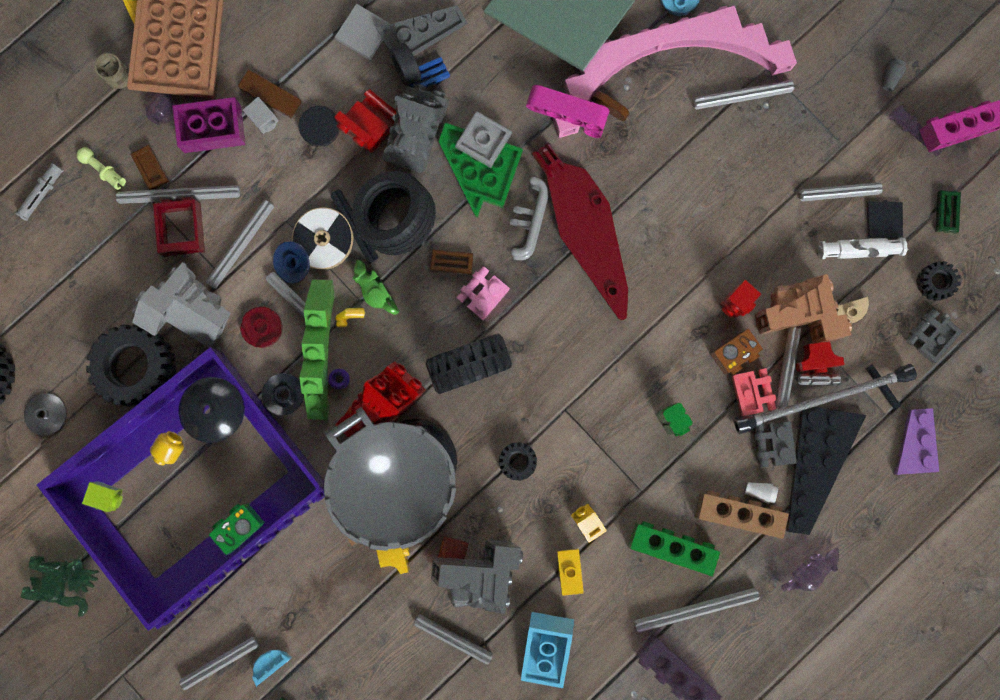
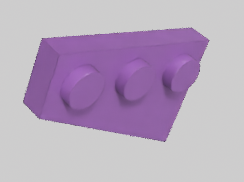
M933 408L908 410L903 432L904 440L902 448L899 450V462L894 474L939 472Z

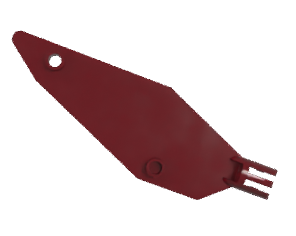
M548 142L544 147H540L538 151H534L531 154L546 174L560 238L619 320H625L628 309V285L610 203L586 169L563 163ZM609 289L614 290V295L609 293Z

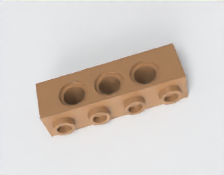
M707 490V494L700 493L695 518L784 539L789 514L782 512V507L770 505L769 509L761 507L762 503L749 500L748 504L740 502L741 498L728 495V498L725 499L719 497L720 493ZM719 503H723L725 505V512L719 515L716 508ZM740 508L746 510V516L743 519H739L737 515ZM761 513H765L767 516L764 524H760L758 520Z

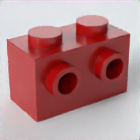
M744 280L719 305L723 307L722 311L727 316L736 318L741 315L743 317L755 308L756 304L754 302L761 293L747 280Z

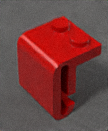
M369 89L364 93L366 98L361 103L357 101L346 114L339 111L335 115V120L337 122L336 126L341 132L348 134L357 145L364 147L372 153L390 134V127L394 125L392 117L396 115L397 111Z

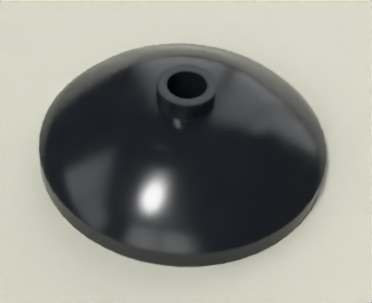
M207 377L192 383L184 391L178 408L179 419L184 430L192 438L206 443H216L231 437L241 426L245 413L244 400L239 390L229 381L216 377ZM208 405L210 412L206 414L204 408Z

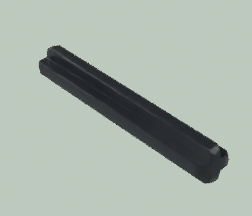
M340 189L333 191L331 198L339 212L349 222L354 239L369 264L376 262L379 256L375 249L366 243L354 229L352 209Z

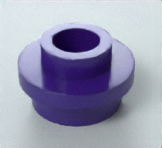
M335 369L329 375V384L334 389H344L350 382V376L343 369ZM339 375L343 377L341 383L336 382V377Z

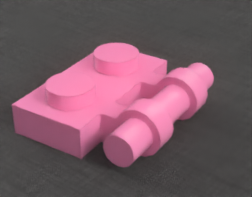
M484 266L472 275V280L460 289L461 293L456 297L461 303L467 297L472 300L467 308L483 321L510 290L495 275L489 281L486 280L484 277L488 274L489 270ZM480 283L484 287L476 296L472 291Z

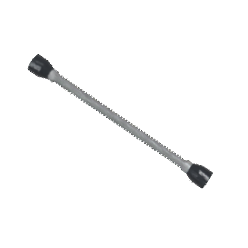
M912 364L900 366L894 372L884 377L815 397L805 402L803 401L761 415H744L734 418V425L737 433L743 434L751 431L763 422L796 413L809 407L812 408L888 383H906L915 380L917 373Z

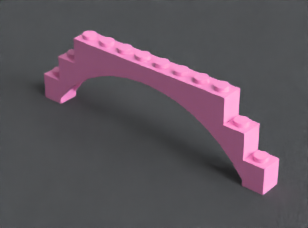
M723 6L715 12H702L694 18L689 19L685 17L673 24H661L656 29L650 30L647 28L635 35H623L618 40H606L585 70H580V76L579 74H574L565 80L564 89L568 95L590 101L594 93L625 66L652 53L677 47L695 46L726 50L757 62L768 69L772 76L791 71L797 62L789 40L784 42L777 40L769 45L762 23L756 25L750 23L742 28L735 6ZM553 118L559 138L578 133L580 126Z

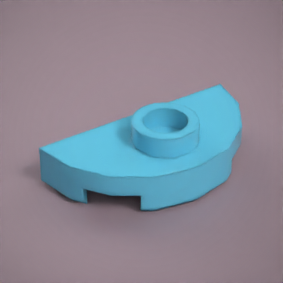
M660 0V3L669 11L668 13L684 16L697 7L699 0Z
M278 649L269 650L260 655L255 661L252 678L256 687L292 657L287 652Z

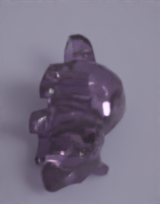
M839 548L831 549L823 558L821 554L817 555L814 553L809 558L811 563L807 566L805 563H802L792 573L794 578L780 586L784 592L794 589L803 591L818 589L830 571H838Z

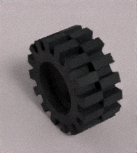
M938 261L924 267L917 276L920 277L917 280V284H921L918 290H923L922 295H928L927 299H934V301L943 300L955 295L954 293L959 290L957 287L961 286V282L957 281L961 276H956L955 274L958 272V269H952L954 265H947L945 261L941 263ZM936 273L941 274L945 278L946 284L942 289L936 288L932 283V277Z
M515 442L507 445L502 450L499 457V466L507 478L521 481L529 478L534 473L537 467V457L529 445ZM515 453H521L526 458V465L520 470L513 469L509 462L510 457Z

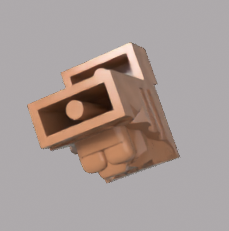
M828 274L810 278L802 283H795L791 286L781 285L775 287L774 292L770 295L771 308L764 309L755 314L759 334L808 325L813 344L850 336L852 324L847 319L846 314L837 315L839 310L838 303L833 298V282L829 279Z

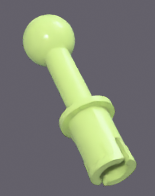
M83 147L77 151V159L83 164H90L100 172V179L110 183L116 190L121 189L118 183L121 186L125 185L126 180L118 175L112 166L105 167L95 159L91 149Z

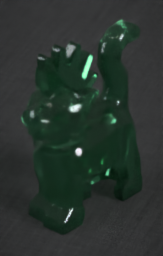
M42 556L30 557L28 567L42 573V578L40 581L39 577H30L33 588L23 587L20 598L57 603L66 607L78 605V616L82 617L88 612L86 599L79 596L66 597L65 584L68 581L70 592L75 590L78 593L80 589L88 592L87 586L95 587L91 581L98 580L92 574H97L99 571L84 569L82 566L83 562L79 559H75L71 563L67 561L47 562Z

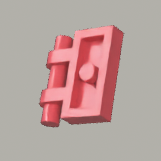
M766 368L758 370L760 376L758 379H755L754 371L731 376L741 416L764 412L763 403L767 404L768 411L777 409L775 404L776 396L773 394L770 382H772L771 376H768ZM762 384L764 397H760L757 385Z

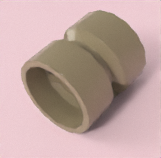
M105 53L100 55L94 64L96 74L111 88L122 89L126 87L129 68L114 54Z

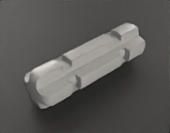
M799 374L798 383L799 385L827 386L830 384V386H837L841 384V376L839 374H830V376L829 374Z

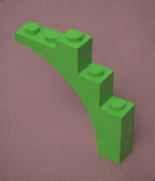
M312 280L304 307L306 325L302 340L304 361L299 378L301 393L304 394L307 419L329 420L330 415L328 401V346L332 308L335 298L333 280Z

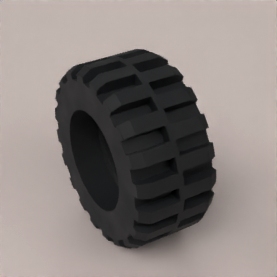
M126 324L120 325L119 328L113 327L108 329L109 334L102 333L98 337L100 341L92 344L90 348L93 349V352L88 354L86 359L90 361V366H86V373L91 374V377L88 378L89 383L96 386L94 391L98 395H103L104 400L113 402L116 405L135 407L172 378L171 373L176 372V365H172V361L176 359L174 353L169 351L172 347L168 342L164 341V337L160 334L154 336L137 325L130 326ZM133 346L140 347L145 352L148 360L146 374L137 384L133 386L124 385L117 376V360L126 349Z
M498 333L428 358L425 365L434 390L441 394L508 370L512 366V361L503 336Z

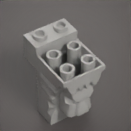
M182 262L178 268L174 267L167 277L169 279L166 282L162 281L157 289L151 285L146 292L141 291L136 299L138 304L132 311L134 313L132 323L155 336L164 324L168 322L207 347L212 348L222 335L231 313L220 306L221 297L209 292L201 282L195 280V274Z

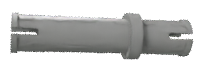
M51 163V166L42 178L39 177L37 179V185L15 214L28 221V218L47 192L54 188L53 184L64 170Z

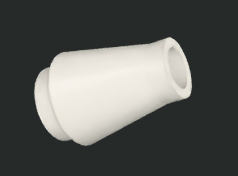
M747 482L745 494L767 504H775L778 487L773 486L771 483Z

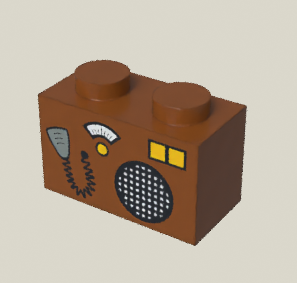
M748 328L710 355L724 375L728 373L734 375L743 368L741 364L746 361L751 363L760 357L758 353L763 348Z

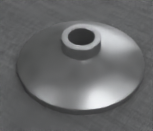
M37 395L28 402L25 408V423L32 432L38 435H52L58 432L66 422V406L56 395ZM42 410L45 412V416L43 418L40 417V412Z

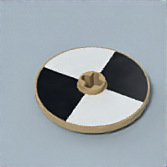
M315 208L306 212L297 221L293 229L292 241L300 244L306 250L311 268L326 270L340 265L348 257L352 250L354 236L349 222L341 213L331 208ZM320 235H322V236L325 235V238L327 239V241H326V242H320L321 240L319 239V236H320Z

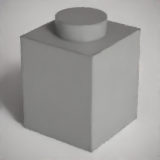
M259 97L243 109L247 117L263 134L272 131L276 127L278 119Z

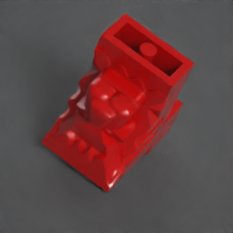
M393 362L383 372L364 383L363 391L357 395L358 399L353 401L352 406L338 420L335 426L337 427L356 414V410L360 407L364 409L374 425L396 422L426 389L417 378L412 377L406 372L407 370L403 365ZM361 420L345 431L344 434L349 438L366 425Z

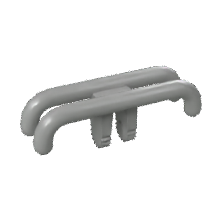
M531 177L529 180L531 188L539 192L535 210L515 206L513 212L518 215L532 218L531 222L518 219L510 220V225L529 230L525 246L521 249L513 248L511 250L514 260L523 261L532 256L536 247L548 200L546 183L538 177Z

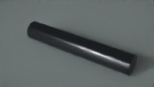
M873 364L865 368L873 380L881 377ZM887 384L878 386L893 410L901 406Z

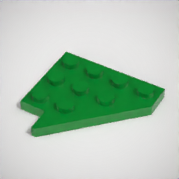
M445 123L439 139V145L474 216L478 218L483 202L503 208L523 149L506 143L490 168L455 148L465 129Z

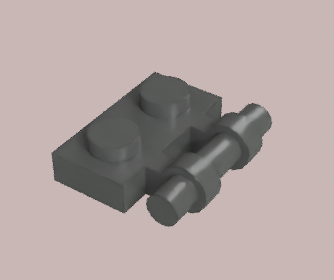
M932 309L929 314H925L921 318L922 322L909 332L910 336L906 339V342L910 345H913L917 340L922 344L917 348V351L931 363H936L963 332L947 318L938 322L936 317L939 315V312L935 309ZM930 326L934 330L929 336H926L924 331Z
M791 421L768 424L769 432L766 433L764 432L763 424L755 427L756 434H754V439L757 440L758 453L756 454L757 459L760 460V467H769L768 458H773V466L797 464ZM765 439H770L771 451H767Z

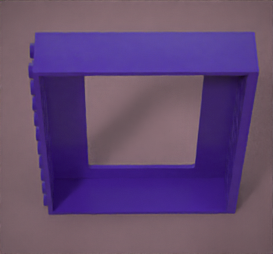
M211 347L37 484L40 491L148 631L155 627L158 630L176 618L174 615L183 612L192 605L194 600L209 591L208 586L211 587L222 581L226 577L225 572L229 573L244 563L241 559L254 555L260 550V544L268 543L277 536L275 533L277 530L286 529L294 522L293 517L302 516L311 508L309 504L319 502L325 497L323 478L224 353ZM207 377L227 380L239 390L243 397L245 405L244 415L287 468L288 473L249 504L265 523L232 553L226 555L209 536L162 575L155 578L105 512L82 504L89 482H101L113 486L151 455L150 447L160 433L171 431L178 434L184 429L178 414L179 402L184 391L192 383ZM208 405L205 406L204 412L210 408Z

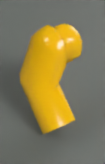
M346 308L336 315V326L346 327L347 320L350 318H364V308Z

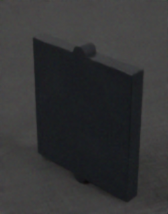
M887 200L883 202H867L868 238H903V202H888Z

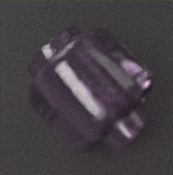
M165 93L152 95L145 106L146 117L157 125L169 123L174 115V99Z

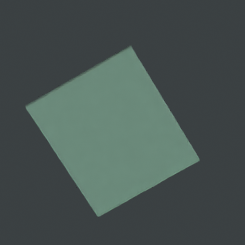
M492 0L484 10V13L584 71L635 0Z

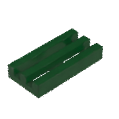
M945 190L937 192L935 232L959 233L961 192ZM951 196H954L952 227H950Z

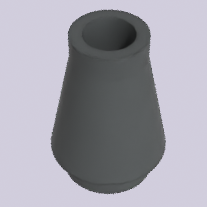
M890 59L889 63H886L882 89L894 91L899 80L907 70L905 67L906 62L899 59Z

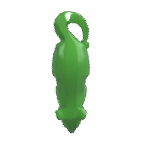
M359 259L356 260L353 280L359 283L362 288L365 302L373 308H383L393 315L398 314L400 311L382 282H377L380 278L375 270H371V274H369L365 264Z

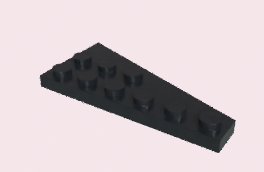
M809 407L801 411L796 447L797 464H794L787 532L810 535L866 415L817 407Z

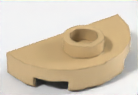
M868 297L839 305L837 315L846 314L851 324L861 320L868 310Z

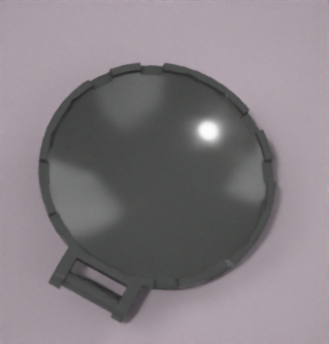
M360 407L356 410V414L334 429H328L324 432L336 449L327 467L324 480V496L327 510L337 528L355 543L368 546L370 549L383 551L396 548L405 549L414 546L431 536L447 518L446 515L451 505H453L456 493L453 463L441 443L425 430L398 422L374 425L364 409ZM361 420L366 425L343 442L339 441L337 438L339 435Z

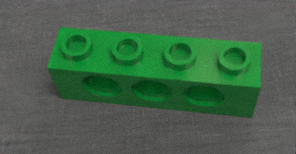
M642 521L641 524L635 523L628 548L713 577L720 556V551L715 550L716 545L703 541L702 545L695 543V538L684 534L682 538L674 536L675 531L663 527L662 531L653 529L654 524ZM652 535L659 537V542L656 546H650L649 538ZM672 542H678L679 550L675 553H671L669 550ZM693 549H698L699 557L692 560L690 552Z

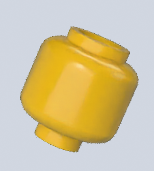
M171 431L160 433L150 447V453L153 456L154 462L159 465L174 464L184 450L182 438Z

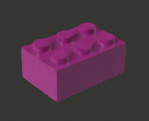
M235 97L173 105L177 146L184 153L246 145L242 108Z

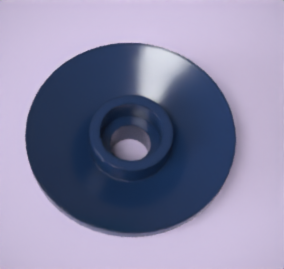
M293 241L284 242L277 247L273 256L274 269L277 275L285 282L297 283L307 276L310 267L309 256L300 244Z

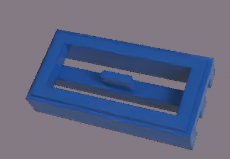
M442 57L419 66L420 73H423L421 74V80L443 71L442 74L420 83L426 86V88L450 77Z

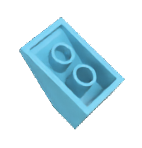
M535 612L531 613L521 681L563 688L573 636L574 619Z

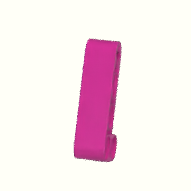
M539 85L532 86L526 103V107L531 111L584 127V133L594 138H601L610 112L605 106Z

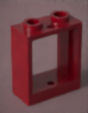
M192 197L181 198V201L173 202V200L165 199L161 200L160 203L153 204L158 254L168 257L205 252L201 204ZM193 210L195 241L168 243L166 213Z

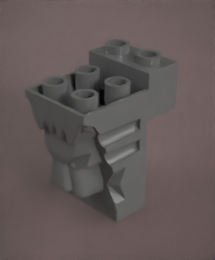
M414 83V86H407L406 92L395 96L394 108H396L397 113L392 117L394 125L390 127V136L382 160L422 173L426 170L439 123H442L450 98L445 97L446 93L434 89L433 92L425 90L426 86Z
M486 539L483 560L433 557L431 579L438 587L447 588L448 599L454 607H483L485 611L505 614L506 607H509L510 595L508 594V585L512 583V572H510V569L519 570V564H522L523 551L511 541Z

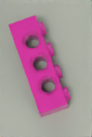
M988 100L979 104L976 108L969 106L962 109L960 113L953 111L944 115L941 119L937 116L927 120V125L919 131L928 152L999 130L1000 100L992 103Z

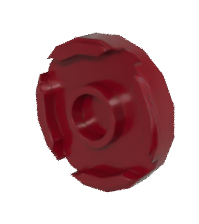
M259 306L245 313L240 324V331L248 344L256 348H267L274 345L280 339L283 324L280 316L275 311Z

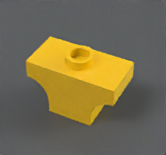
M409 547L405 549H388V551L376 550L380 568L393 566L400 574L409 572L410 567L407 556L410 555Z
M579 549L557 551L562 596L583 594Z

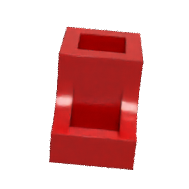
M830 341L803 346L804 358L800 363L795 364L797 372L814 370L815 374L828 372L827 368L845 365L844 357L833 353Z

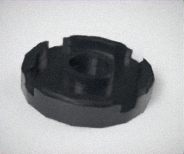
M317 105L303 112L299 119L298 128L300 135L306 143L318 147L328 146L336 140L340 130L336 126V114L333 110L326 106Z

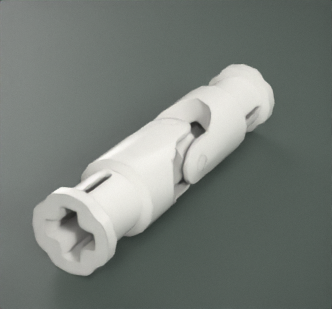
M887 238L838 240L832 243L820 241L818 244V256L820 259H825L826 257H837L838 259L887 257L892 254L905 256L907 253V241L905 238H899L898 240H888Z

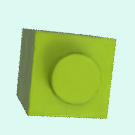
M89 482L82 504L105 512L116 511V508H119L123 496H121L123 489L101 482Z

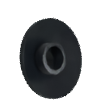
M280 373L270 377L262 389V400L265 407L277 415H289L297 411L304 400L299 379L287 373ZM283 391L288 392V397L285 399L281 396Z

